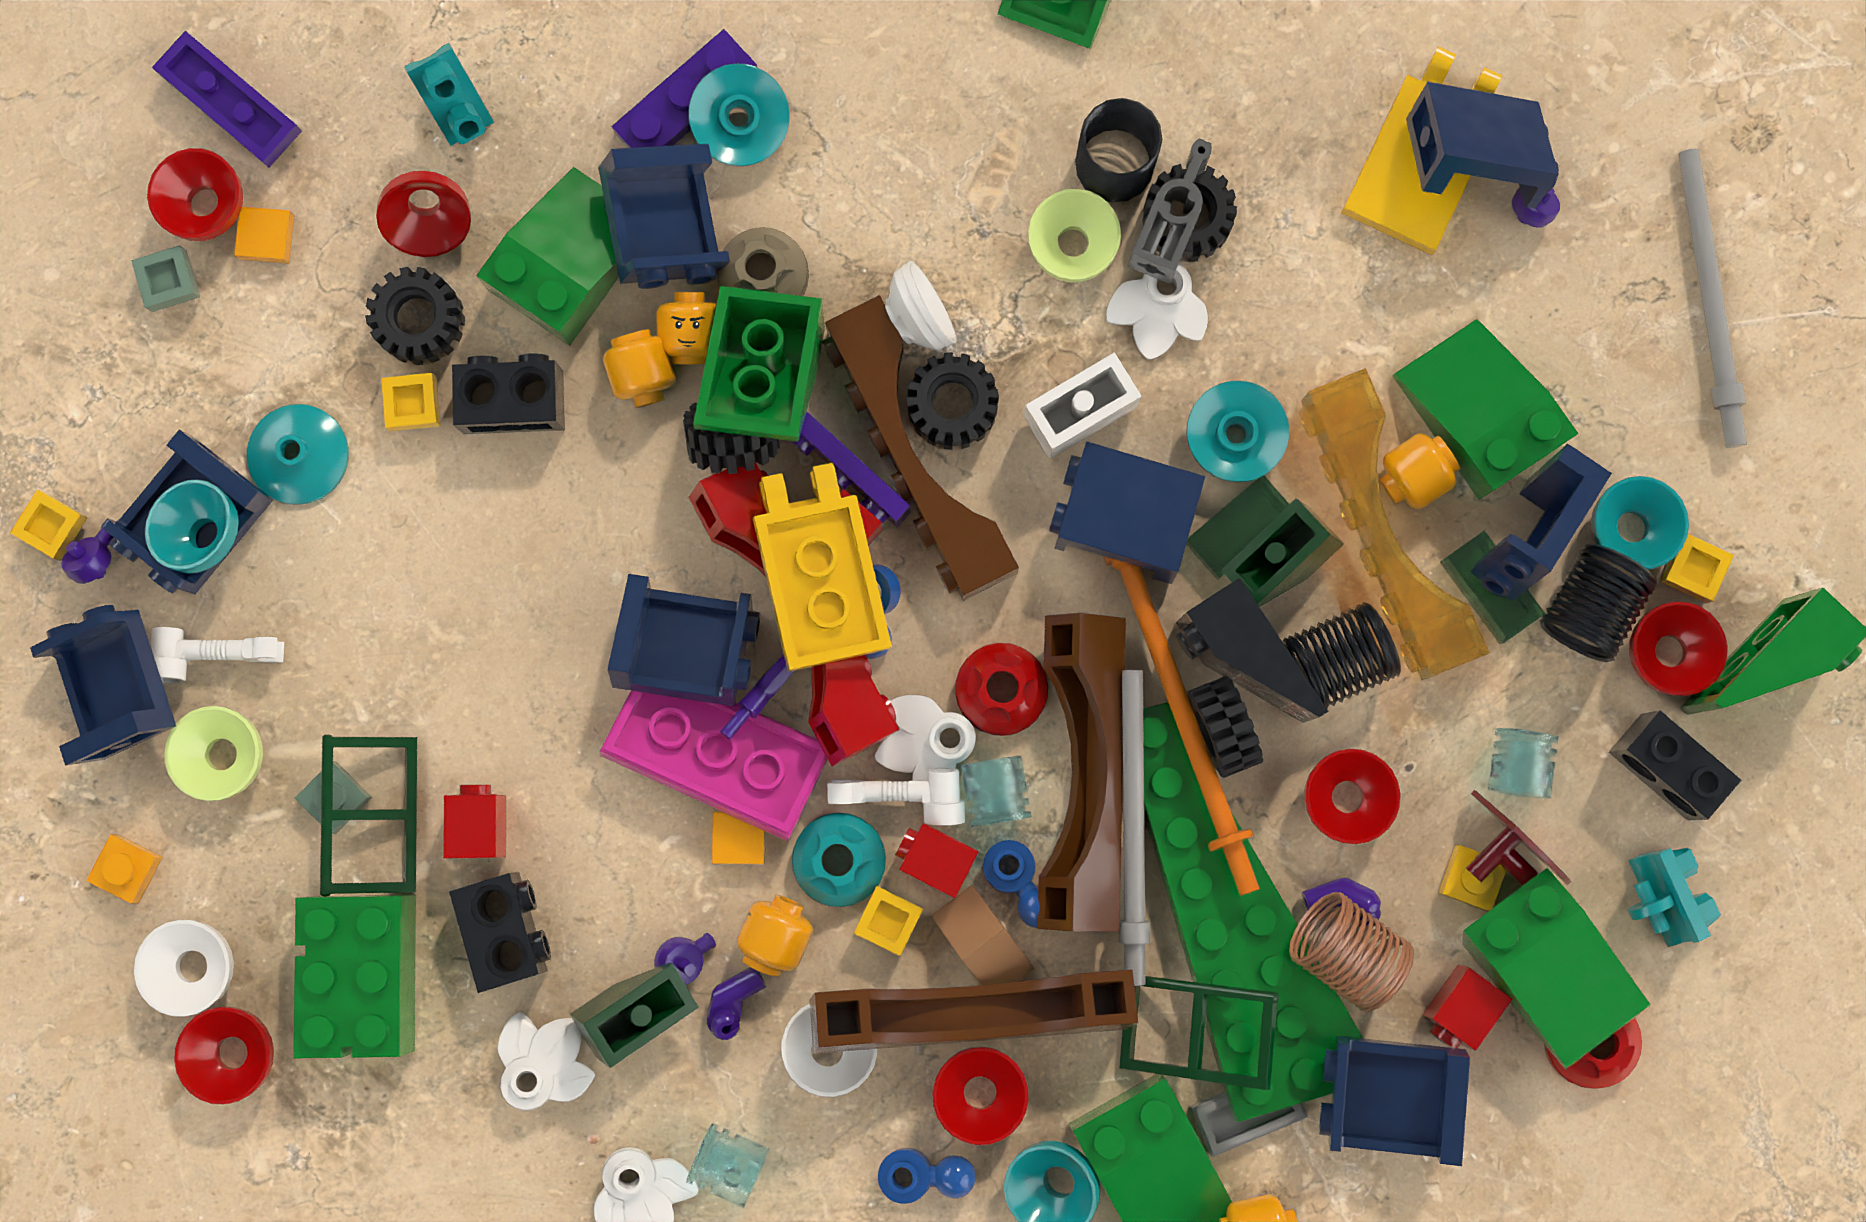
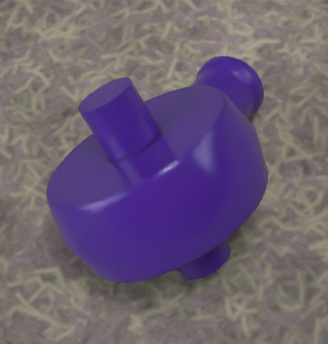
M1519 187L1512 198V208L1521 223L1535 228H1542L1555 220L1560 211V202L1552 188L1550 191H1547L1536 208L1525 207Z
M101 527V530L95 537H87L78 542L72 541L66 547L67 552L64 554L61 562V567L67 577L79 584L103 578L112 559L111 552L107 546L113 539V536Z
M709 933L703 934L696 941L684 937L670 938L657 950L654 958V967L657 968L669 962L672 963L685 985H688L698 977L702 970L703 954L715 948L716 942Z

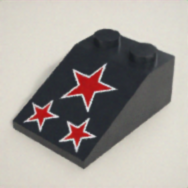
M1240 578L1187 611L1176 622L1181 631L1176 633L1175 636L1191 660L1199 657L1206 667L1223 677L1227 675L1235 684L1302 723L1319 718L1329 712Z

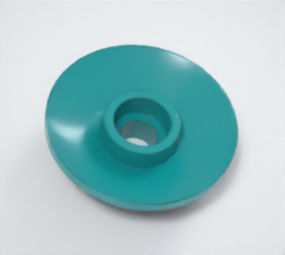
M729 64L716 68L699 82L692 94L689 104V124L692 134L698 144H709L711 158L723 164L750 166L764 161L777 151L788 131L790 111L783 89L771 75L755 66ZM732 110H743L747 114L748 122L741 127L734 126L729 120V113Z
M1228 381L1210 388L1196 401L1187 421V442L1196 462L1210 475L1228 482H1248L1266 475L1279 463L1289 441V422L1283 406L1270 391L1252 382ZM1235 426L1242 429L1244 441L1241 443L1229 441L1226 435L1228 428Z
M305 404L287 405L270 412L256 425L247 446V465L255 484L269 497L286 504H308L320 500L331 493L342 480L349 460L348 442L341 426L325 411ZM291 443H298L300 446L299 455L292 460H287L285 457L286 447Z

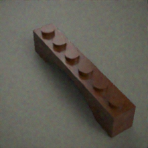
M878 295L826 321L825 325L829 337L822 340L825 351L834 368L844 365L852 381L844 385L857 413L866 409L875 427L867 430V433L880 458L889 454L897 470L896 473L890 475V478L898 495L906 502L912 499L920 515L919 518L913 520V524L924 546L928 548L935 545L943 563L937 565L936 569L948 593L950 594L958 590L964 601L1018 574L1019 566L997 523L971 511L948 495L927 473L910 445L901 421L898 404V376L904 352L903 339L890 320L881 296Z
M1088 613L1045 616L1044 669L1056 689L1065 714L1071 744L1072 778L1069 805L1062 832L1050 859L1039 875L1037 929L1071 932H1119L1123 783L1122 670H1125L1126 618Z
M1132 969L1078 973L1028 981L964 987L855 989L815 992L809 1000L813 1054L1126 1030L1138 1023Z

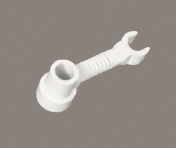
M155 627L151 631L150 646L163 684L185 683L187 662H190V660L228 659L262 663L283 662L284 642H277L276 637L202 641L183 640L184 630L179 628Z
M958 769L928 770V781L882 782L833 779L831 783H827L828 804L881 802L882 800L884 802L887 800L889 802L892 800L894 802L897 800L899 802L902 800L906 802L908 800L909 802L923 803L925 824L957 825L965 823V800L960 799Z

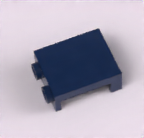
M1427 81L1406 118L1422 191L1442 194L1454 173L1518 183L1524 206L1536 208L1547 191H1550L1555 186L1559 175L1558 163L1554 159L1548 137V127L1544 123L1539 102Z
M709 144L611 149L599 165V175L620 284L638 283V287L641 289H652L666 285L669 282L668 280L686 279L689 285H700L714 281L717 278L718 271L730 263L728 251H718L704 179V172L712 164Z
M179 429L166 444L175 453L122 517L117 521L107 518L101 527L113 536L109 545L118 553L132 562H135L139 557L153 568L148 576L159 586L172 594L177 589L196 594L273 499L197 438ZM187 480L207 481L220 488L233 501L239 521L234 544L227 555L213 567L198 573H183L171 570L157 562L147 547L145 537L146 521L156 500L175 484ZM214 522L203 525L197 532L196 545L198 548H205L215 540L217 526Z
M1086 441L1082 457L1071 455L1063 481L1064 485L1072 487L1068 504L1057 502L1049 532L1058 534L1054 549L1064 551L1066 546H1071L1154 571L1152 579L1172 584L1179 572L1205 476Z
M1567 443L1527 480L1519 493L1544 510L1527 540L1523 541L1516 535L1509 534L1475 563L1471 573L1481 580L1483 587L1490 593L1499 597H1507L1511 601L1515 600L1552 571L1612 473Z
M628 574L607 669L612 688L735 706L738 689L747 690L750 678L751 660L744 659L747 641L756 643L759 632L760 612L753 611L751 594L740 593L739 602L656 590L651 589L649 577Z
M104 605L90 609L82 614L84 621L54 627L46 632L48 639L30 647L33 658L52 656L56 659L80 733L79 737L59 746L65 766L105 760L176 727L139 610L116 611L114 605Z
M1337 1036L1336 1050H1325L1323 1081L1333 1082L1331 1103H1321L1319 1135L1329 1136L1330 1151L1341 1152V1147L1430 1156L1437 1157L1440 1164L1462 1166L1470 1068L1469 1054L1466 1049Z

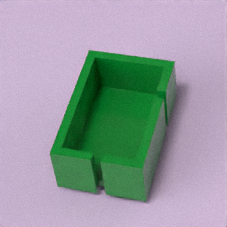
M416 895L309 896L295 898V946H305V955L295 956L293 1059L342 1058L351 1054L352 1058L401 1057L414 1052Z

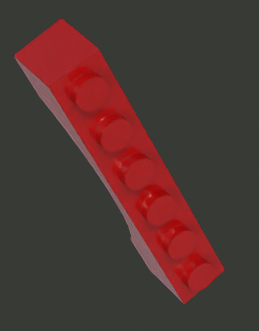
M754 463V470L746 472L744 467L737 468V473L728 474L727 468L719 474L716 473L700 480L688 498L711 541L736 553L766 577L753 518L754 516L767 514L759 482H762L761 477L769 476L767 472L760 470L758 465ZM866 655L811 667L812 700L808 723L831 767L883 742L899 730L895 723L896 713L894 707L885 695H880L871 678V665Z

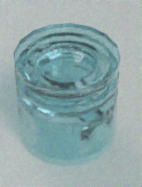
M1496 728L1495 736L1500 737V740L1494 741L1493 748L1498 750V754H1492L1488 791L1527 798L1551 799L1556 765L1555 762L1551 761V757H1557V749L1552 748L1553 744H1558L1559 736L1522 729Z
M1022 755L961 765L967 801H972L973 807L968 808L969 814H974L975 820L970 821L971 827L1032 817L1031 811H1025V805L1030 804L1029 798L1023 799V792H1027Z
M712 1123L697 1152L686 1183L692 1185L694 1181L699 1182L698 1188L702 1190L709 1186L711 1187V1194L744 1208L770 1148L737 1133L734 1138L730 1137V1130L724 1128L721 1133L717 1131L718 1125Z

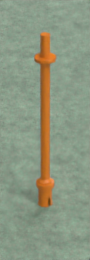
M1103 556L1107 566L1112 565L1114 569L1120 571L1219 837L1208 844L1210 852L1223 848L1240 896L1259 890L1260 887L1242 842L1253 837V832L1251 829L1240 831L1237 829L1142 571L1139 566Z

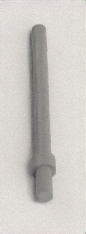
M1688 149L1680 152L1678 155L1716 387L1711 388L1714 409L1720 410L1726 448H1736L1747 445L1741 406L1746 404L1743 383H1737L1700 151L1699 149Z
M1122 670L1124 920H1120L1119 943L1124 944V970L1132 969L1134 986L1146 985L1145 944L1150 943V921L1145 920L1143 670Z

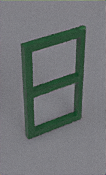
M330 734L323 735L320 895L327 897L331 894L416 892L417 737H333ZM333 748H405V808L333 810ZM332 820H404V882L332 883Z
M1146 976V985H1142L1144 987L1194 993L1188 1067L1134 1059L1137 1024L1122 1031L1120 1069L1270 1090L1276 1012L1279 1000L1277 992ZM1134 986L1138 1015L1140 986ZM1208 995L1263 1002L1257 1077L1201 1069Z

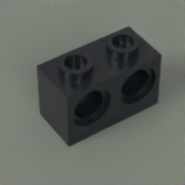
M538 353L522 354L518 356V362L498 363V358L494 356H472L467 358V364L452 365L453 426L464 435L565 430L563 370L555 360H549L548 355ZM534 381L545 382L546 391L540 400L533 403L524 402L523 392L528 384ZM484 383L494 384L495 391L492 399L486 404L475 405L472 399L475 389Z
M1661 710L1640 714L1609 751L1614 758L1687 820H1709L1742 781Z
M520 872L507 873L449 891L478 993L548 972L545 961L551 960L550 946L543 930L536 931L531 914L532 910L537 909L535 894L528 879L522 881ZM495 890L503 893L508 901L507 913L500 920L492 918L487 913L485 907L488 895ZM507 941H513L518 944L523 953L522 963L516 970L506 968L500 960L501 947Z

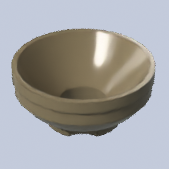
M751 228L735 236L724 248L723 251H728L730 263L718 271L719 287L724 286L804 296L809 281L808 262L800 246L786 233L773 228ZM766 253L775 260V271L768 279L755 280L746 273L747 261L754 254Z

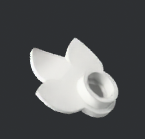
M1178 264L1171 281L1175 286V292L1171 295H1163L1158 291L1157 283L1161 280L1144 274L1142 279L1122 283L1109 301L1106 310V321L1114 325H1133L1132 333L1139 352L1147 360H1153L1166 353L1174 344L1178 334L1193 341H1201L1205 334L1208 323L1206 306L1191 292V277L1188 271L1180 264Z
M922 695L900 696L890 701L896 713L895 722L900 728L881 743L875 754V759L881 765L893 771L913 772L912 781H928V770L955 769L956 763L965 760L971 754L976 742L975 730L967 718L958 713H943L934 700ZM947 728H953L960 734V742L953 748L943 746L940 741L941 732Z
M518 1012L504 1026L498 1043V1053L506 1067L501 1076L500 1088L504 1099L510 1106L518 1110L530 1111L541 1107L548 1100L559 1102L572 1101L588 1089L595 1077V1073L589 1067L575 1061L581 1045V1032L572 1018L554 1020L537 1030L525 1014ZM524 1074H532L537 1079L536 1087L530 1092H522L517 1088V1081Z
M622 1148L613 1152L603 1165L602 1180L604 1188L595 1200L594 1216L596 1222H673L674 1210L672 1204L697 1195L698 1186L692 1174L678 1161L671 1158L652 1160L646 1152L638 1148ZM627 1169L635 1170L639 1174L638 1178L630 1183L623 1182L619 1175Z

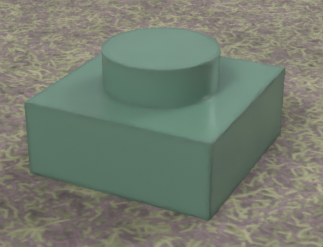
M180 245L131 260L144 307L149 311L155 312L200 298L187 250Z
M333 761V810H361L372 796L338 762ZM322 771L295 797L320 824ZM332 820V834H337L350 820Z

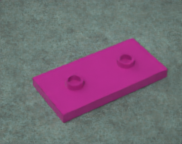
M637 691L629 693L600 749L601 757L785 841H789L828 760L817 739L760 713L756 718L750 716L730 740L727 739L720 731L741 708L736 702L735 706Z

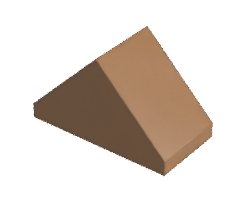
M973 885L931 915L954 950L981 985L1018 982L1035 969Z

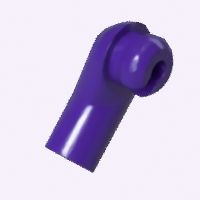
M1338 878L1302 891L1307 911L1323 896L1332 892H1341L1350 898L1352 903H1357L1359 908H1364L1365 912L1371 913L1372 917L1379 920L1381 916V900L1376 892L1349 878ZM1342 903L1336 905L1335 907L1342 906Z
M749 967L720 983L712 990L706 1020L708 1029L716 1038L729 1040L737 1035L740 1029L743 1000L766 988L765 981L759 971Z

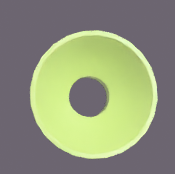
M1066 189L1052 194L1036 208L1028 231L1029 247L1039 267L1048 275L1071 283L1084 282L1104 272L1114 261L1120 246L1121 227L1117 214L1101 196L1087 190ZM1068 230L1080 231L1088 241L1087 250L1076 257L1065 255L1058 246V239L1061 234Z
M218 706L202 707L186 714L176 723V727L172 728L164 751L165 765L174 784L185 794L205 801L225 800L238 795L255 780L263 759L262 742L254 725L242 714L230 708ZM222 739H227L233 743L237 751L234 764L226 770L215 768L209 759L212 746Z

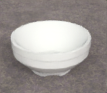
M913 261L903 264L901 268L895 270L889 287V298L885 300L887 304L885 308L890 320L907 344L915 343L933 350H941L953 345L957 341L954 327L932 284Z
M177 920L165 923L154 929L144 939L138 949L134 965L136 986L145 1001L161 1013L170 1016H189L201 1013L219 1001L229 988L234 968L232 951L226 939L219 931L208 924L195 920ZM189 951L200 952L207 961L206 974L197 982L185 979L180 970L181 959Z
M810 1004L801 1008L791 1018L784 1030L781 1041V1056L784 1067L790 1078L800 1088L810 1094L820 1097L845 1095L858 1088L868 1078L874 1068L877 1049L843 1051L840 1061L834 1066L825 1067L818 1064L811 1053L813 1044Z

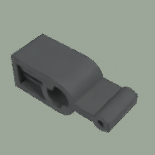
M1200 138L1195 141L1186 162L1187 171L1184 178L1170 180L1162 185L1158 191L1132 251L1128 267L1168 284L1171 283L1201 212L1202 195L1194 181L1197 175L1202 174L1207 166L1212 151L1210 142ZM1178 201L1183 203V213L1185 216L1179 217L1169 213L1171 204L1168 202ZM1164 235L1167 238L1160 255L1157 256L1155 253Z

